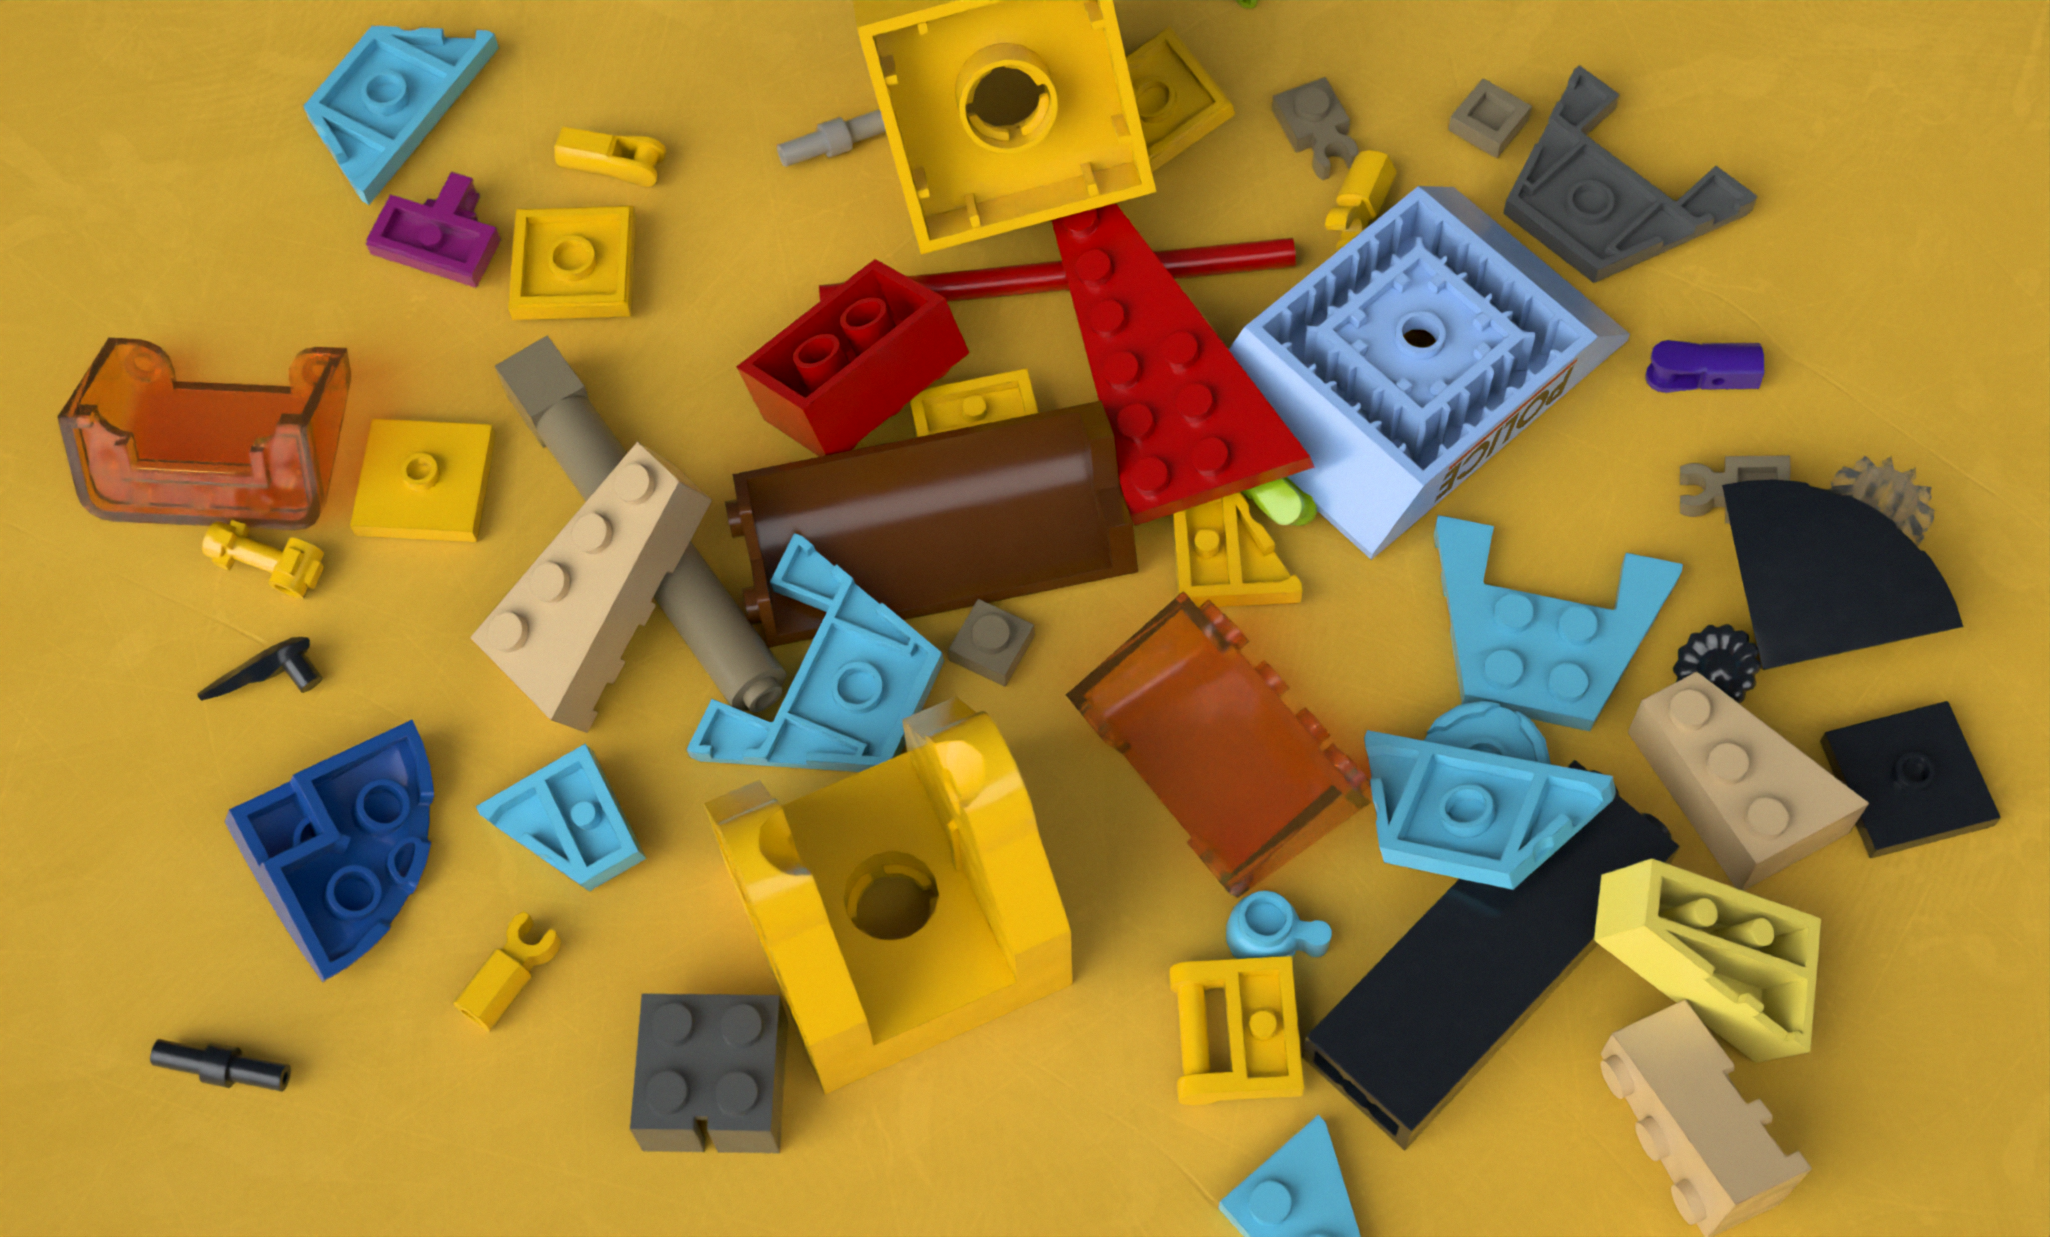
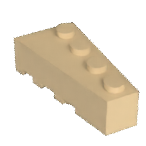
M637 442L470 638L550 720L588 733L598 714L597 711L593 710L607 682L614 684L626 662L621 659L624 650L638 624L646 625L656 604L652 603V598L665 574L674 572L712 499L671 461Z

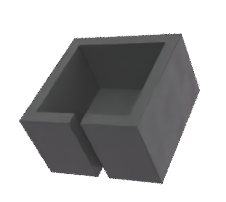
M642 993L630 1130L642 1151L704 1152L705 1137L696 1120H708L707 1131L717 1151L720 1153H780L788 1019L780 995Z

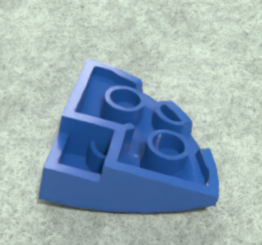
M413 719L293 774L289 782L229 809L224 821L273 909L322 982L334 977L359 960L389 931L391 922L400 912L408 896L415 891L425 868L431 841L428 840L430 804L434 798V788L424 744Z

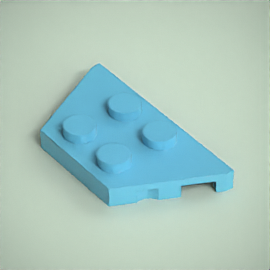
M371 26L304 104L303 107L309 121L362 202L370 205L499 49L494 33L488 30H477L475 39L446 38L441 28H419L407 31L392 26Z
M1367 730L1364 737L1371 772L1372 798L1377 815L1376 827L1379 848L1384 863L1513 890L1611 803L1616 794L1614 779L1610 775Z

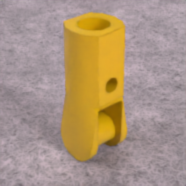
M562 126L555 144V160L557 166L561 168L606 175L638 186L651 187L656 184L658 179V173L655 170L656 164L665 159L667 150L660 141L647 136H615Z

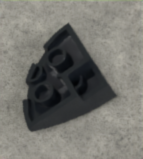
M1776 479L1748 480L1722 485L1763 670L1964 627L1951 591L1932 559L1925 551H1921L1896 526V522L1874 507L1850 495H1840L1800 481Z

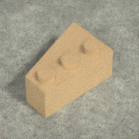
M1698 672L1643 699L1628 730L1632 740L1737 889L1742 891L1849 834L1869 804Z
M1686 1000L1611 1034L1601 1052V1056L1604 1059L1600 1063L1603 1077L1612 1093L1618 1099L1625 1097L1639 1121L1636 1122L1635 1129L1643 1149L1653 1161H1662L1674 1182V1185L1671 1186V1194L1678 1211L1690 1225L1697 1223L1704 1237H1713L1779 1205L1812 1169L1799 1151L1786 1157L1764 1128V1125L1772 1122V1114L1760 1099L1746 1104L1728 1076V1073L1734 1071V1064Z

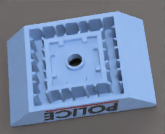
M1418 186L1248 323L1240 332L1229 351L1313 461L1315 468L1287 476V478L1304 493L1312 496L1317 506V511L1372 560L1628 341L1630 333L1456 188ZM1410 330H1425L1433 335L1436 342L1429 347L1418 348L1410 345L1403 335Z

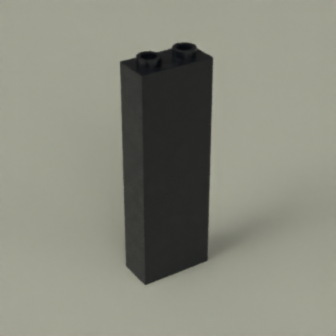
M1576 760L1567 767L1588 771ZM1590 770V771H1588V772H1594V773L1602 774V773H1600V772H1598V771H1596V770ZM1616 786V794L1613 801L1513 890L1459 878L1306 1036L1302 1058L1402 1149L1406 1150L1598 945L1594 941L1602 874L1649 859H1655L1669 865L1674 859L1680 846L1672 840L1671 833L1667 827L1651 814H1640L1620 797Z

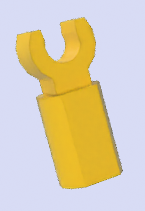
M1367 150L1360 152L1355 157L1336 197L1338 207H1333L1328 212L1325 221L1326 229L1342 230L1341 237L1336 246L1338 251L1368 227L1369 220L1374 219L1379 213L1397 173L1389 156L1385 153Z
M524 910L515 915L508 924L506 931L507 943L501 950H493L453 1001V1005L458 1011L489 1032L530 981L532 976L529 972L533 966L545 964L553 959L561 945L557 932L551 928L540 942L533 945L525 944L524 938L535 923L530 914Z

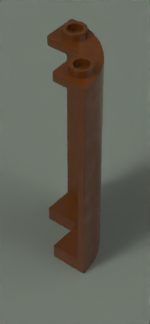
M1102 401L732 474L737 499L725 501L732 538L745 537L754 586L742 588L748 619L752 625L762 623L768 648L814 639L827 613L774 592L770 584L794 533L807 539L814 545L815 550L832 565L835 566L837 564L854 579L856 585L879 604L883 603L902 620L974 606L978 599L990 603L1138 572L1133 521L1120 488L1114 434Z

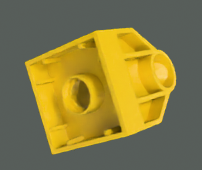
M852 0L858 34L921 255L1156 192L1113 0ZM1005 66V68L1019 69L1030 75L1037 85L1044 84V93L1039 94L1037 108L1028 118L1013 125L994 126L985 123L976 112L970 113L966 107L967 104L973 103L975 89L981 79L997 67Z
M957 696L902 719L907 747L906 753L805 796L780 805L777 799H773L762 782L758 780L704 803L724 863L825 1095L1073 985L1071 929L1038 833L1035 814L1019 770L1006 742L989 714L985 711L975 712ZM884 876L903 877L914 881L923 890L930 888L936 897L930 899V914L925 926L909 937L892 941L873 938L863 928L857 929L853 921L858 920V904L863 893L873 884L874 880Z

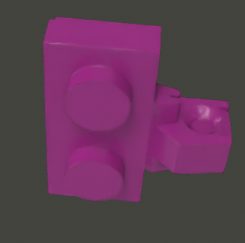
M451 172L436 200L428 198L424 204H420L390 194L366 239V246L371 255L477 288L501 238L496 227L477 222L478 217H476L474 210L479 201L480 194L477 193L474 187V180L470 177Z

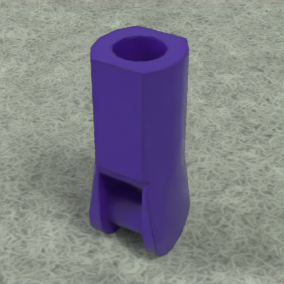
M1672 340L1661 341L1652 349V363H1650L1646 370L1645 379L1652 389L1663 393L1696 390L1699 388L1759 389L1764 376V353L1760 343L1698 344Z

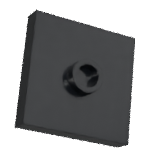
M1948 701L1827 731L1820 740L1834 776L1869 803L1855 825L1870 859L1993 827L2001 818Z

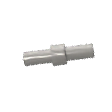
M880 109L844 121L841 117L817 125L816 132L777 145L778 155L783 166L788 167L824 153L831 158L852 150V143L886 132Z

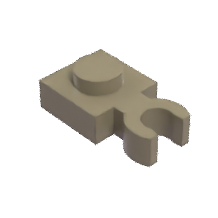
M1326 77L1273 96L1272 111L1294 151L1298 153L1312 148V168L1321 180L1329 178L1331 164L1328 157L1330 156L1341 157L1350 170L1355 157L1358 155V147L1354 140L1347 136L1350 119Z
M1725 456V472L1714 473L1709 467L1697 463L1681 466L1680 485H1698L1704 491L1695 496H1680V514L1698 517L1707 514L1714 507H1725V523H1730L1722 485L1748 480L1776 479L1791 481L1790 456Z

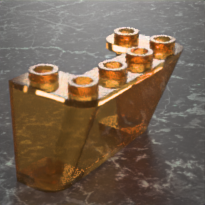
M1183 591L1069 691L1066 696L1107 745L1125 756L1191 836L1187 841L1188 845L1226 891L1239 898L1370 804L1371 800L1364 791L1371 784L1370 779L1347 754L1345 755L1334 742L1327 748L1322 744L1331 734L1306 706L1296 714L1282 698V695L1290 687L1265 659L1255 666L1241 649L1250 641L1225 613L1223 614L1209 598L1200 606Z

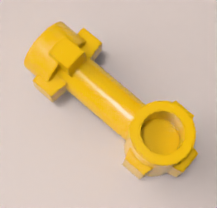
M231 520L230 524L216 521L207 530L203 541V553L205 556L212 558L211 561L216 566L230 570L237 560L271 572L272 575L268 584L288 596L303 599L308 588H315L324 569V566L321 564L324 552L306 541L290 537L284 550L247 538L250 529L246 524Z

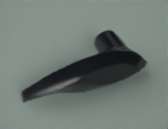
M292 637L255 655L239 667L211 683L197 693L201 701L235 691L249 683L268 680L286 671L301 693H305L317 686L323 677L305 655L310 647V639L307 637Z

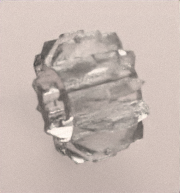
M1866 456L1856 461L1853 469L1843 466L1835 474L1831 482L1832 487L1827 489L1840 495H1850L1874 507L1896 522V526L1918 548L1924 539V531H1928L1934 520L1933 514L1935 510L1928 506L1932 487L1913 485L1917 477L1916 467L1903 473L1894 470L1892 456L1883 460L1880 467H1877Z

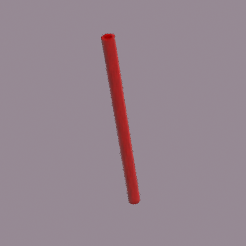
M1293 238L1153 251L1174 279L1292 268L1296 266ZM1062 261L907 276L945 297L947 302L1069 290ZM843 283L819 285L820 301Z

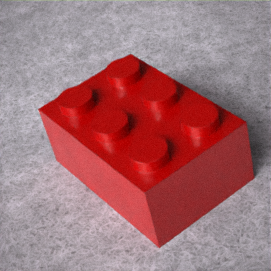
M874 259L737 365L736 368L763 419L821 457L854 449L859 441L888 418L899 413L904 405L934 381L944 377L955 364L970 352L945 297Z

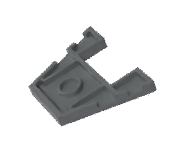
M1579 65L1573 70L1568 80L1567 88L1560 101H1557L1539 142L1534 145L1507 197L1503 214L1590 281L1596 283L1747 216L1753 210L1758 196L1717 166L1713 167L1678 201H1674L1589 138L1587 134L1616 109L1620 94Z

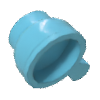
M1258 891L1243 897L1233 907L1226 924V942L1232 955L1237 959L1293 957L1296 950L1304 951L1312 957H1321L1327 953L1332 936V930L1326 922L1321 920L1312 922L1300 920L1295 908L1284 897L1272 891Z

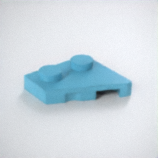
M586 744L476 806L479 815L588 891L595 889L647 859L595 753Z
M1319 1115L1219 1202V1210L1244 1237H1361L1326 1122Z

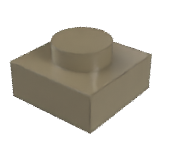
M1483 78L1451 115L1448 131L1498 158L1529 121L1532 106Z
M978 599L948 649L949 661L1006 687L1035 636L1034 624Z

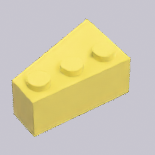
M1649 859L1602 874L1594 941L1676 1003L1686 1000L1702 1023L1755 1063L1810 1052L1821 918L1655 859Z

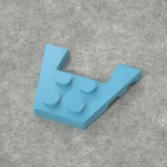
M1438 515L1434 530L1435 547L1439 551L1442 568L1440 577L1443 595L1447 598L1451 622L1450 636L1462 704L1478 701L1499 703L1500 707L1508 708L1515 713L1517 710L1532 720L1591 731L1628 668L1635 652L1655 622L1662 606L1675 588L1682 573L1683 564L1626 553L1621 564L1614 610L1484 584V575L1494 526Z
M794 533L770 584L774 592L827 613L774 721L768 722L711 699L686 750L692 759L701 762L861 772L901 755L906 744L902 719L921 712L944 663V658L940 650L883 603L879 604L856 585L854 579L837 564L835 566L832 565L815 550L813 544L803 536Z

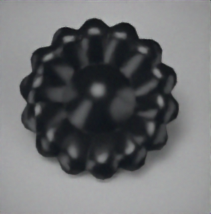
M1724 624L1718 628L1714 625H1708L1701 633H1692L1687 644L1678 649L1679 660L1673 666V672L1677 676L1676 682L1698 672L1737 703H1741L1745 699L1746 691L1752 690L1756 686L1755 675L1761 669V663L1756 659L1759 650L1754 643L1749 642V635L1742 630L1735 631L1734 627L1729 624Z

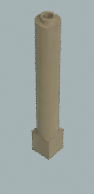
M547 335L495 365L507 398L543 448L547 446L583 499L587 501L625 457L627 452L591 404L585 386ZM690 540L674 572L665 574L654 595V599L730 706L741 711L750 710L754 713L763 711L774 704L781 696V686L786 680V671Z

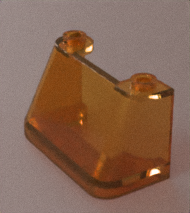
M108 338L57 417L76 494L81 505L90 514L102 520L112 522L211 526L216 521L230 524L231 520L246 524L248 528L302 530L309 528L320 517L328 498L351 385V368L347 348H305L297 353L289 367L290 386L177 381L174 366L169 355L158 345L142 339Z

